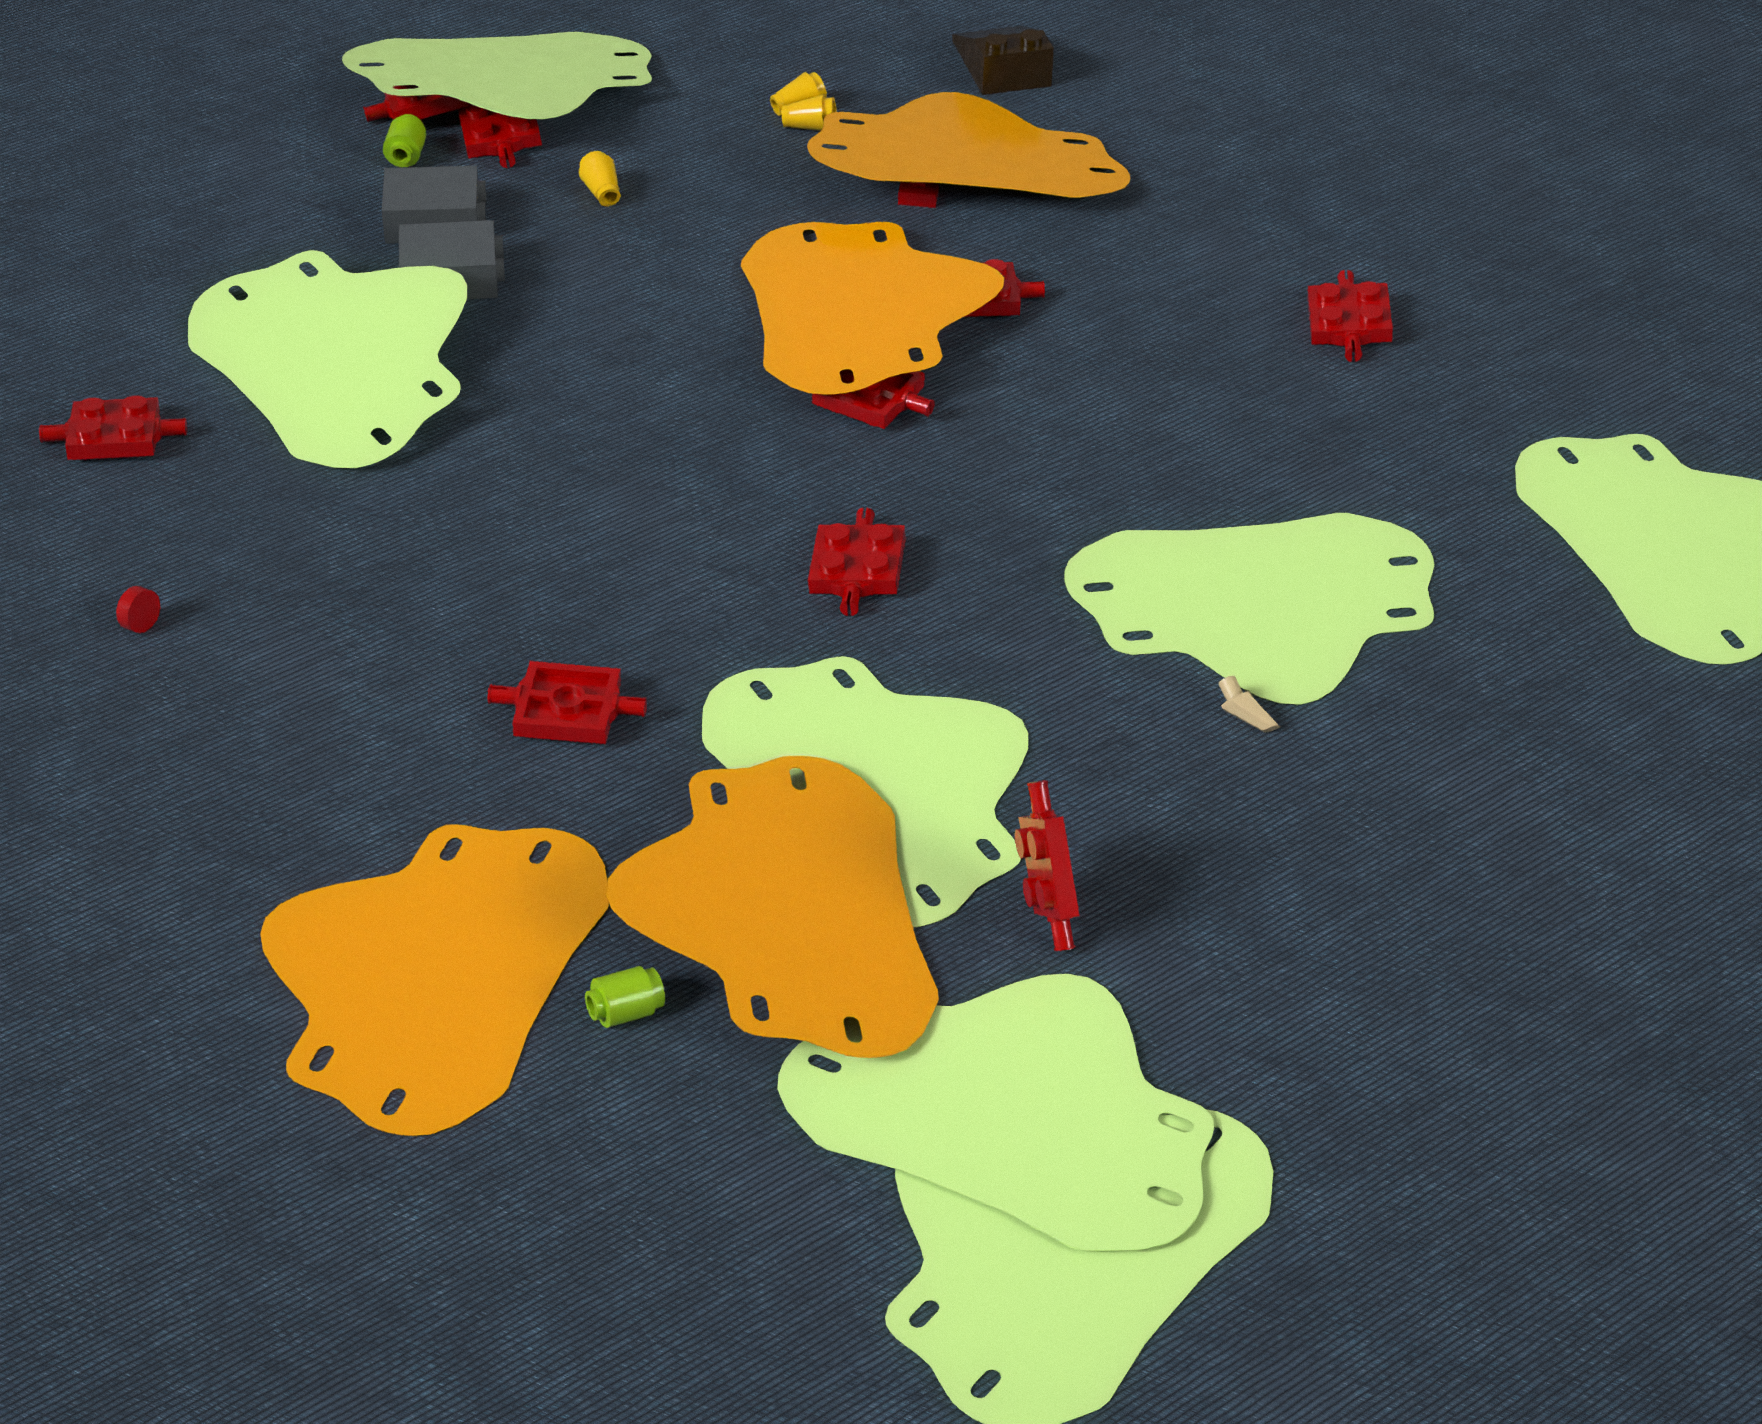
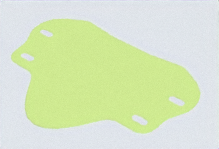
M584 32L460 39L394 38L355 47L345 52L342 57V61L348 69L370 79L380 91L386 94L396 96L445 95L496 113L524 119L559 117L578 108L598 89L605 87L641 86L652 81V77L647 69L652 55L646 47L637 42L619 37ZM634 52L638 54L636 56L614 55L615 53ZM361 63H383L384 65H383V66L363 67V66H360L359 64H361ZM614 76H636V77H637L636 79H626V80H616V79H613ZM416 85L418 88L395 89L393 86Z
M309 250L296 254L268 268L231 276L206 290L194 302L188 317V345L192 352L225 374L267 417L291 455L297 459L332 468H359L382 461L399 451L406 445L424 421L446 407L459 395L461 390L460 382L439 362L438 353L463 310L467 300V283L461 274L449 268L437 266H413L365 273H350L340 268L324 252ZM304 262H309L319 272L314 277H308L300 270L299 266ZM240 286L248 294V297L245 300L238 301L229 293V288ZM426 381H433L442 389L443 393L438 397H432L423 389L422 385ZM376 428H382L392 440L389 444L382 445L371 435V432Z
M1628 434L1604 439L1557 437L1536 442L1520 453L1515 465L1516 491L1518 496L1552 526L1573 548L1608 589L1633 630L1641 637L1682 657L1706 664H1733L1752 659L1762 653V481L1690 469L1681 464L1659 440L1644 434ZM1637 444L1643 445L1653 455L1654 460L1646 461L1642 459L1633 449V446ZM1558 448H1568L1577 457L1578 463H1568L1559 454ZM1731 630L1743 642L1744 647L1741 649L1732 647L1721 635V631Z
M1332 513L1282 523L1215 529L1120 531L1082 548L1068 561L1064 573L1065 584L1069 594L1095 617L1104 638L1114 650L1130 655L1174 651L1186 653L1198 659L1224 678L1235 676L1242 689L1249 691L1257 697L1280 704L1302 705L1317 701L1332 692L1346 676L1361 647L1369 637L1379 633L1420 630L1429 626L1434 619V610L1430 601L1428 586L1435 564L1428 546L1412 531L1390 522L1351 513ZM1408 556L1415 557L1418 560L1416 564L1393 566L1388 562L1390 558ZM1109 582L1114 586L1109 591L1088 592L1084 589V586L1090 583ZM1412 608L1416 611V614L1409 617L1393 618L1388 616L1386 612L1390 609ZM1134 631H1150L1153 637L1145 640L1128 641L1123 638V634Z
M846 656L828 658L799 667L747 670L723 680L709 692L703 706L702 742L706 749L727 769L748 768L782 756L823 758L839 763L860 776L891 807L895 815L897 863L913 927L929 925L954 914L978 887L1007 873L1019 864L1021 858L1018 855L1015 840L996 819L994 810L998 800L1019 771L1028 751V731L1023 721L1009 710L987 702L968 699L893 693L884 688L862 662ZM837 669L846 671L855 682V685L852 688H844L833 676V671ZM753 681L763 682L772 693V698L769 700L760 699L750 687V684ZM792 768L789 773L793 787L798 790L805 789L807 785L804 772L801 769ZM979 839H987L1001 855L1000 858L989 860L977 847L976 842ZM922 884L931 887L940 898V904L937 906L926 904L917 893L916 887Z
M1072 974L1041 975L1001 987L965 1003L954 1006L936 1005L923 1035L907 1050L891 1056L877 1058L851 1057L803 1041L787 1056L778 1074L777 1090L787 1112L807 1135L822 1148L901 1170L992 1206L1071 1248L1083 1251L1143 1250L1168 1244L1183 1235L1192 1226L1203 1205L1201 1163L1214 1131V1120L1211 1114L1201 1105L1157 1089L1144 1079L1133 1035L1120 1003L1107 988L1088 977ZM846 1017L843 1023L848 1040L855 1043L860 1042L862 1034L858 1020L854 1017ZM817 1054L840 1063L842 1067L840 1071L832 1073L811 1065L808 1059L810 1056ZM1163 1113H1169L1188 1120L1192 1123L1193 1129L1183 1132L1160 1123L1158 1118ZM1153 1186L1161 1187L1180 1195L1183 1201L1178 1206H1172L1150 1197L1147 1190Z
M1207 1110L1214 1120V1127L1222 1131V1136L1211 1149L1205 1151L1201 1163L1204 1197L1202 1208L1192 1226L1183 1235L1168 1244L1143 1250L1083 1251L1071 1248L1004 1211L895 1169V1179L900 1200L920 1245L924 1261L916 1277L888 1305L885 1315L887 1328L897 1340L930 1365L952 1403L965 1414L982 1424H1062L1101 1409L1111 1400L1140 1351L1163 1322L1215 1264L1260 1228L1268 1218L1271 1205L1273 1168L1268 1148L1261 1139L1238 1120L1218 1111ZM1163 1113L1158 1118L1160 1123L1183 1132L1193 1129L1191 1122L1169 1113ZM1153 1186L1147 1190L1150 1197L1172 1206H1178L1183 1201L1180 1195L1161 1187ZM932 1300L939 1305L938 1312L924 1326L916 1328L910 1324V1317L924 1302ZM986 1371H998L1001 1379L985 1397L977 1398L971 1394L972 1386Z

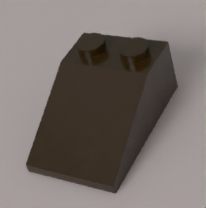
M1014 26L952 34V41L982 95L1052 86L1054 48L1043 30Z

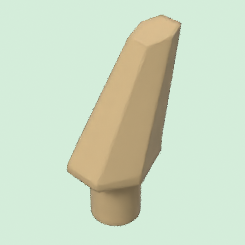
M1228 676L1218 683L1226 699V702L1221 705L1225 712L1264 733L1280 728L1249 691L1243 693L1235 676Z

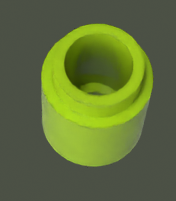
M411 114L401 115L391 122L383 144V154L391 164L398 167H410L417 163L426 139V129L423 122Z
M636 966L592 979L590 990L585 993V1003L593 1021L599 1020L605 1028H610L653 1015L656 1008L664 1006L665 992L661 978L653 967L643 969L641 966Z

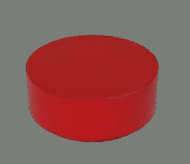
M141 586L130 587L122 594L118 601L116 609L118 623L121 627L136 633L148 631L158 619L160 599L157 593Z

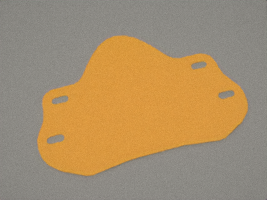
M959 92L928 94L910 101L887 114L874 115L851 112L827 114L824 118L822 131L812 137L807 144L809 154L816 161L833 169L876 181L958 184L1014 189L1070 198L1113 193L1124 189L1130 183L1128 170L1108 155L1103 143L1098 138L1084 133L1038 128L989 100ZM839 120H859L863 121L864 124H846L841 123ZM1063 140H1083L1088 142V144H1071L1066 143ZM822 145H842L846 146L847 149H828L822 147ZM1090 168L1112 169L1115 173L1093 172Z
M806 222L780 227L768 232L757 240L741 260V268L755 292L765 335L763 366L765 370L788 386L811 394L827 395L853 392L892 376L921 371L936 366L943 357L937 338L939 331L988 303L998 295L1004 286V277L1001 273L984 263L914 250L908 246L902 227L892 222L847 225ZM805 230H814L817 239L813 242H807L804 240L803 232ZM884 230L887 240L884 242L875 241L873 232ZM911 348H920L924 357L923 360L919 362L912 361L908 351ZM844 369L852 370L854 382L849 384L843 383L840 371Z
M782 756L748 768L710 769L697 772L692 776L688 784L694 815L690 825L645 847L617 866L607 880L605 896L612 910L628 926L646 937L716 971L724 982L730 1017L737 1027L744 1032L762 1037L803 1040L851 1057L877 1058L891 1056L907 1050L923 1035L939 1001L938 989L913 930L897 863L895 815L891 807L860 776L839 763L818 757ZM792 768H798L804 772L807 785L805 789L798 790L793 787L789 773ZM721 783L724 785L728 799L726 804L719 805L713 801L711 784ZM758 995L766 999L769 1011L768 1020L759 1021L754 1017L751 1005V998ZM846 1017H854L858 1020L862 1034L860 1042L855 1043L848 1040L843 1023Z
M445 825L429 833L410 864L399 872L322 887L301 893L279 904L265 917L260 932L263 952L276 974L304 1005L309 1014L308 1026L287 1059L286 1071L289 1077L306 1088L339 1100L368 1126L387 1133L404 1136L431 1135L456 1126L500 1098L509 1088L527 1035L572 954L608 909L609 902L605 896L607 886L606 869L595 847L576 835L550 828L497 831L468 825ZM453 838L460 839L462 845L455 857L449 861L442 860L440 854L447 842ZM547 841L551 844V849L541 863L530 862L529 857L539 842ZM330 1046L334 1049L332 1057L323 1070L318 1072L310 1070L309 1065L321 1047ZM395 1089L404 1090L406 1096L398 1110L392 1115L383 1114L381 1108L389 1094Z

